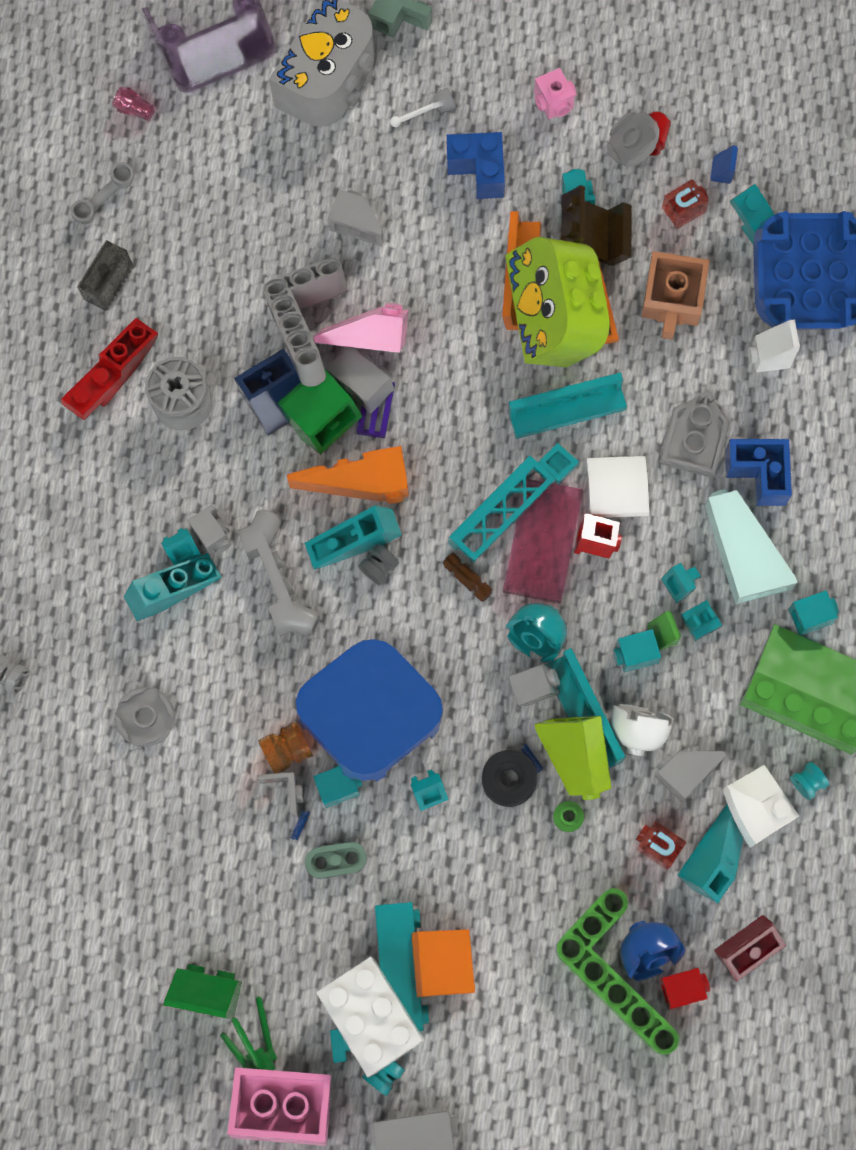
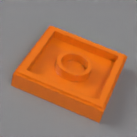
M469 929L411 933L417 997L475 993Z

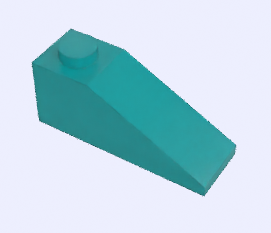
M374 505L305 542V546L313 569H319L373 550L377 544L384 545L402 536L393 509Z

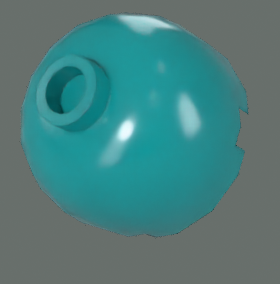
M540 603L524 605L506 624V629L509 628L510 631L507 637L513 646L530 658V651L542 657L540 660L542 662L553 661L559 655L566 642L567 626L557 609L550 605Z

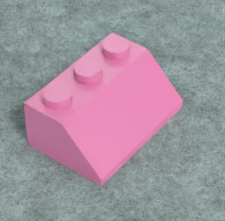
M235 1067L227 1134L234 1139L327 1146L331 1075Z

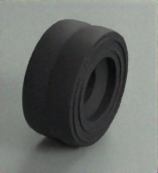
M503 750L497 752L484 765L482 771L484 792L491 801L500 806L515 807L523 804L532 796L536 787L537 772L535 766L525 754L519 751ZM506 770L514 771L518 776L517 784L512 787L503 785L500 780L501 774Z

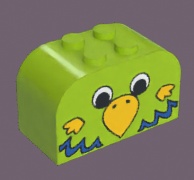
M535 237L505 255L525 364L566 368L597 353L603 347L608 337L610 320L601 271L595 251L590 246L582 243Z

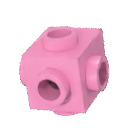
M560 68L535 78V102L538 109L544 111L548 119L556 116H565L573 109L574 98L577 95L576 89L572 81H567Z

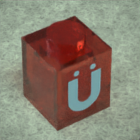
M691 179L664 195L662 209L675 227L679 229L705 213L709 201L708 195L702 186H698Z
M657 821L651 827L645 824L635 839L640 842L636 850L666 871L672 866L687 843Z

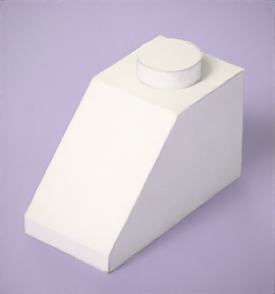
M795 320L786 321L755 336L752 345L748 347V358L750 364H755L756 373L791 367L800 348Z

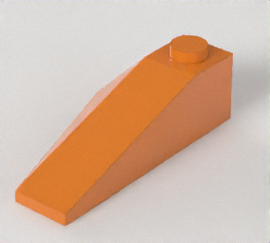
M402 446L363 453V459L357 461H349L347 458L337 460L338 463L329 469L326 466L319 465L287 474V480L291 489L380 502L386 501L388 504L399 503L404 498L409 497Z

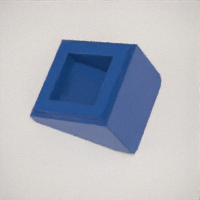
M733 145L713 157L711 181L728 184L732 182L738 153L737 146Z

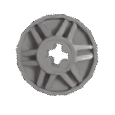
M182 357L167 358L158 362L149 371L145 381V393L158 420L166 427L177 431L190 430L199 426L209 416L212 408V394L201 368L193 361Z

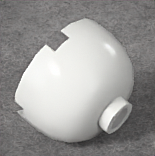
M618 704V706H613L611 728L618 742L627 747V753L644 756L645 751H655L667 741L674 718L659 711L658 716L655 717L656 714L647 711L648 708Z

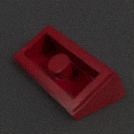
M761 915L714 949V952L733 979L738 982L786 947V944L773 922L766 916Z

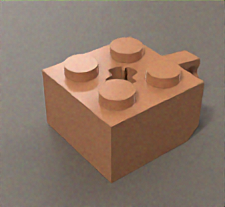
M652 252L641 317L663 322L661 338L673 340L676 325L698 326L703 308L710 260Z

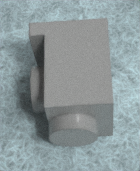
M212 504L188 519L191 528L209 555L215 552L220 554L231 546L226 536L230 531Z

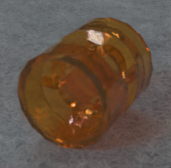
M296 721L282 727L279 735L271 733L258 740L274 774L289 769L292 761L299 764L313 757Z

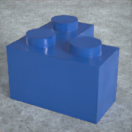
M502 132L446 134L448 175L475 174L476 199L504 198L505 176Z
M789 439L729 440L725 449L726 478H755L756 506H786L792 496Z

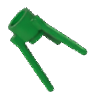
M258 996L256 997V1004L266 1052H264L262 1047L254 1050L236 1017L232 1018V1023L248 1054L244 1057L225 1032H222L220 1037L243 1068L275 1070L276 1067L273 1061L277 1059V1056L273 1050L263 1001Z

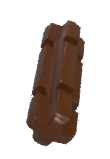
M451 553L443 561L444 567L450 573L454 572V576L470 592L473 590L474 595L480 601L484 602L490 597L492 588L486 582L482 583L481 578L466 563L462 564L461 559L455 553Z

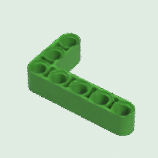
M615 888L608 889L561 937L556 945V955L652 1051L662 1055L670 1054L676 1050L679 1044V1036L676 1030L592 949L597 941L625 913L628 907V899L624 892ZM612 895L619 898L621 908L618 912L607 910L604 903L607 896ZM594 918L599 922L600 931L598 934L589 935L585 932L583 923L586 919ZM565 941H573L578 945L579 952L575 958H567L562 953L561 948ZM588 963H596L600 966L602 974L598 980L592 981L586 977L585 967ZM618 985L624 990L625 996L621 1003H613L609 999L608 990L611 986ZM636 1008L644 1009L648 1015V1020L643 1026H637L632 1021L631 1015ZM661 1030L668 1032L671 1037V1044L666 1049L659 1048L655 1043V1036Z

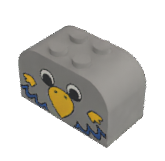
M319 0L269 78L275 108L307 124L322 127L339 121L349 106L356 104L360 95L359 90L363 84L367 85L370 82L375 64L372 23L364 11L343 0Z

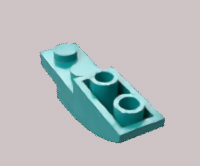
M756 184L751 185L729 201L744 223L741 228L752 244L759 225L775 215Z

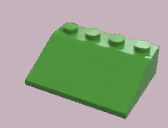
M774 624L739 705L850 755L856 752V660Z

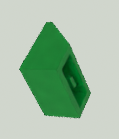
M326 369V378L322 383L312 387L299 383L277 403L300 439L320 455L363 417L352 398Z

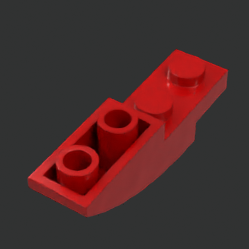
M135 318L99 354V362L61 398L62 405L82 420H85L99 405L105 407L141 364L156 341L158 333Z

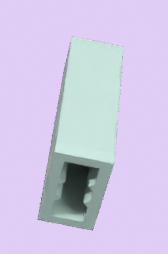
M727 489L712 493L711 497H708L705 508L735 604L793 590L797 584L795 575L737 490L728 492Z

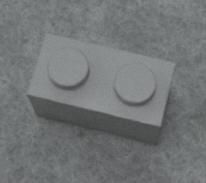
M346 347L325 368L346 393L370 414L394 391L391 373L381 365L379 367L374 365L369 355L362 349L357 351L353 347Z

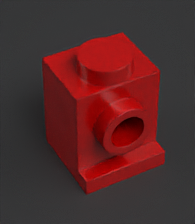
M585 514L577 530L574 553L580 554L585 552L610 559L613 551L618 552L622 541V535L618 534L619 522Z

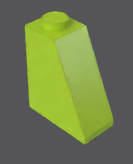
M601 716L551 718L534 724L535 730L569 796L582 795V800H593L600 798L601 792L612 789Z

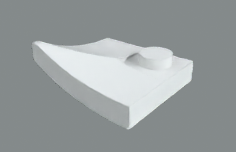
M765 765L723 789L734 821L750 848L799 817Z

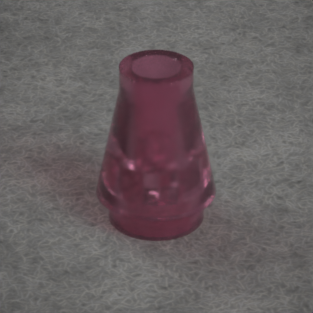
M121 86L117 90L112 106L117 108V112L147 121L151 120L156 109L154 105L147 102L130 87L124 88Z

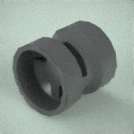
M377 544L373 548L369 559H364L358 567L370 580L377 585H381L386 579L388 571L394 570L400 562L389 550Z

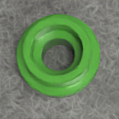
M565 801L556 807L553 820L561 831L574 832L583 824L584 812L577 803ZM566 811L573 812L574 820L571 822L565 821L563 813Z

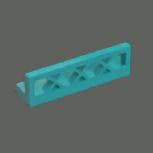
M621 372L509 401L508 415L515 439L627 410V404L621 389L623 384Z
M529 455L448 537V544L455 551L460 549L474 563L555 482V478ZM535 472L546 480L538 488H526V481ZM514 493H523V504L519 508H506V501ZM526 493H533V494L527 499ZM502 513L503 524L498 529H486L485 522L493 514ZM506 513H513V514L506 520ZM473 534H482V545L475 552L464 544ZM486 534H492V535L486 540Z
M572 648L563 651L562 657L545 665H550L551 669H555L558 674L560 686L557 687L560 694L556 696L566 716H601L609 769L623 763L626 756Z

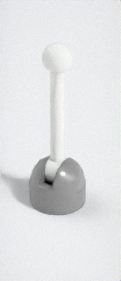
M445 88L437 92L433 98V103L401 117H392L390 124L393 127H399L401 122L434 108L443 113L456 109L449 89Z

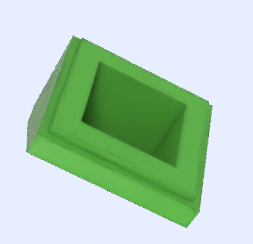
M670 611L664 612L647 624L648 630L653 629L659 651L678 644L681 635Z

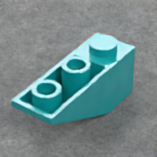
M207 553L133 580L123 597L136 621H140L163 612L220 580L222 577Z
M728 804L720 812L717 819L677 874L693 891L717 904L736 878L744 838L734 821Z

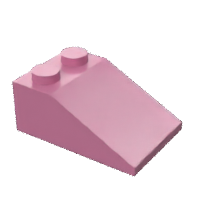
M385 303V307H379L322 328L314 336L313 340L315 343L400 353L406 343L409 310L402 309L401 304Z

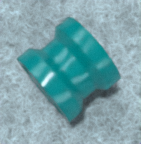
M808 762L801 773H794L790 777L795 788L809 801L816 796V791L819 789L824 790L829 786L827 777L813 762Z

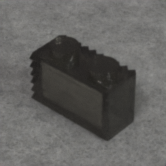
M108 240L104 242L77 286L83 300L104 311L109 310L108 306L111 305V301H114V297L117 296L116 292L120 291L119 287H123L122 283L126 282L125 278H128V274L134 268L126 249Z

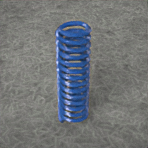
M524 744L525 746L521 748L523 754L525 753L533 761L535 769L539 773L543 769L541 763L538 762L530 747Z
M302 811L304 813H301L303 815H300L293 830L294 833H292L294 835L290 837L293 840H299L298 838H300L299 836L309 818L308 816H310L309 811Z

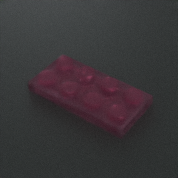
M526 479V488H538L544 482ZM552 484L517 519L503 593L561 604L583 489ZM526 493L527 499H528L533 493ZM523 494L520 506L523 504Z

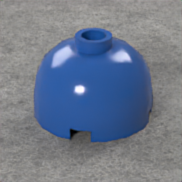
M639 921L629 928L630 932L625 936L620 948L622 964L629 978L631 979L633 976L635 981L647 980L665 972L659 969V967L669 961L673 965L677 964L686 951L672 928L664 923H646L645 921Z

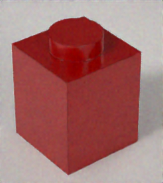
M699 968L659 979L668 1010L708 999L706 992H710V985L706 974H700Z

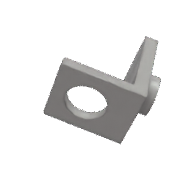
M288 772L257 775L260 784L288 782L290 814L293 818L299 817L298 803H304L302 784L297 785L296 774Z

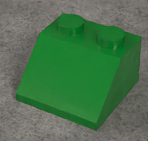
M187 964L186 970L176 969L163 1006L226 1019L234 1018L242 985L241 981L234 980L235 973L217 970L216 976L204 974L205 967Z

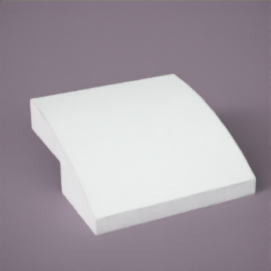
M645 456L587 458L590 515L601 518L649 516V492Z

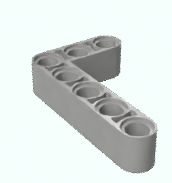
M335 258L325 259L273 278L263 286V292L270 313L298 377L305 386L319 385L325 380L326 372L319 350L300 310L339 296L346 291L347 283L341 262Z

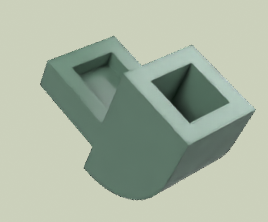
M375 0L368 13V17L371 20L372 29L394 38L403 21L428 31L432 24V8L419 0Z

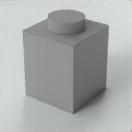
M541 664L509 676L519 706H529L560 694L557 687L560 686L558 674L555 669H551L550 665Z

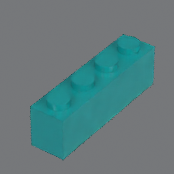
M412 902L375 905L380 969L419 1032L424 1031L423 1024H429L428 1004L422 1005L421 997H417L411 934L415 932V928H421L420 909H413Z

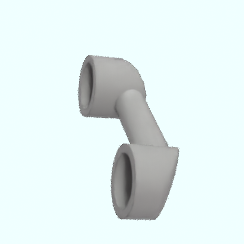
M124 162L113 165L111 168V181L90 201L81 199L72 204V218L80 224L91 223L94 219V211L118 189H125L131 185L133 181L131 166Z

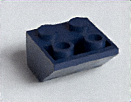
M283 348L234 378L238 391L268 436L290 423L277 403L301 383L290 357Z

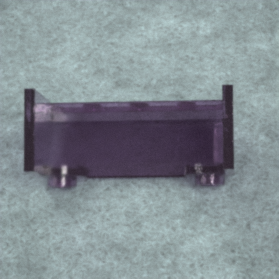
M233 0V9L236 16L186 37L183 29L176 24H166L157 28L147 6L142 8L149 33L176 87L180 91L185 93L194 92L268 60L274 55L276 51L275 40L260 0Z

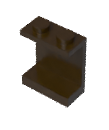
M582 185L562 195L561 240L590 246L595 251L598 261L609 266L617 265L631 258L632 205L623 202L609 210L585 201V187Z

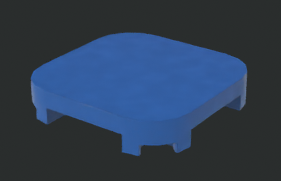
M785 211L763 221L755 232L753 242L755 305L757 313L763 322L773 328L786 321L795 320L797 330L841 329L856 325V218L853 216V213L846 211L840 213H788V211Z
M376 639L363 640L350 647L306 681L299 689L296 698L297 719L303 731L306 729L342 768L343 774L351 780L353 778L363 781L375 779V782L386 777V772L422 742L429 737L433 739L439 731L443 715L442 701L436 690L393 646Z

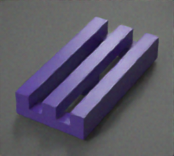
M394 391L386 398L380 431H375L379 406L372 412L369 430L364 429L367 410L361 406L360 413L363 417L358 422V435L386 438Z

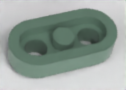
M355 842L322 846L312 849L307 854L305 867L308 873L317 879L351 875L360 872L365 867L367 855L364 848ZM350 853L357 855V861L354 864L346 862V857ZM320 858L327 860V866L324 869L316 867V861Z

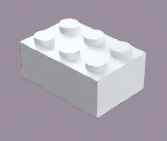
M369 957L316 992L367 1077L373 1076L425 1041L372 957Z

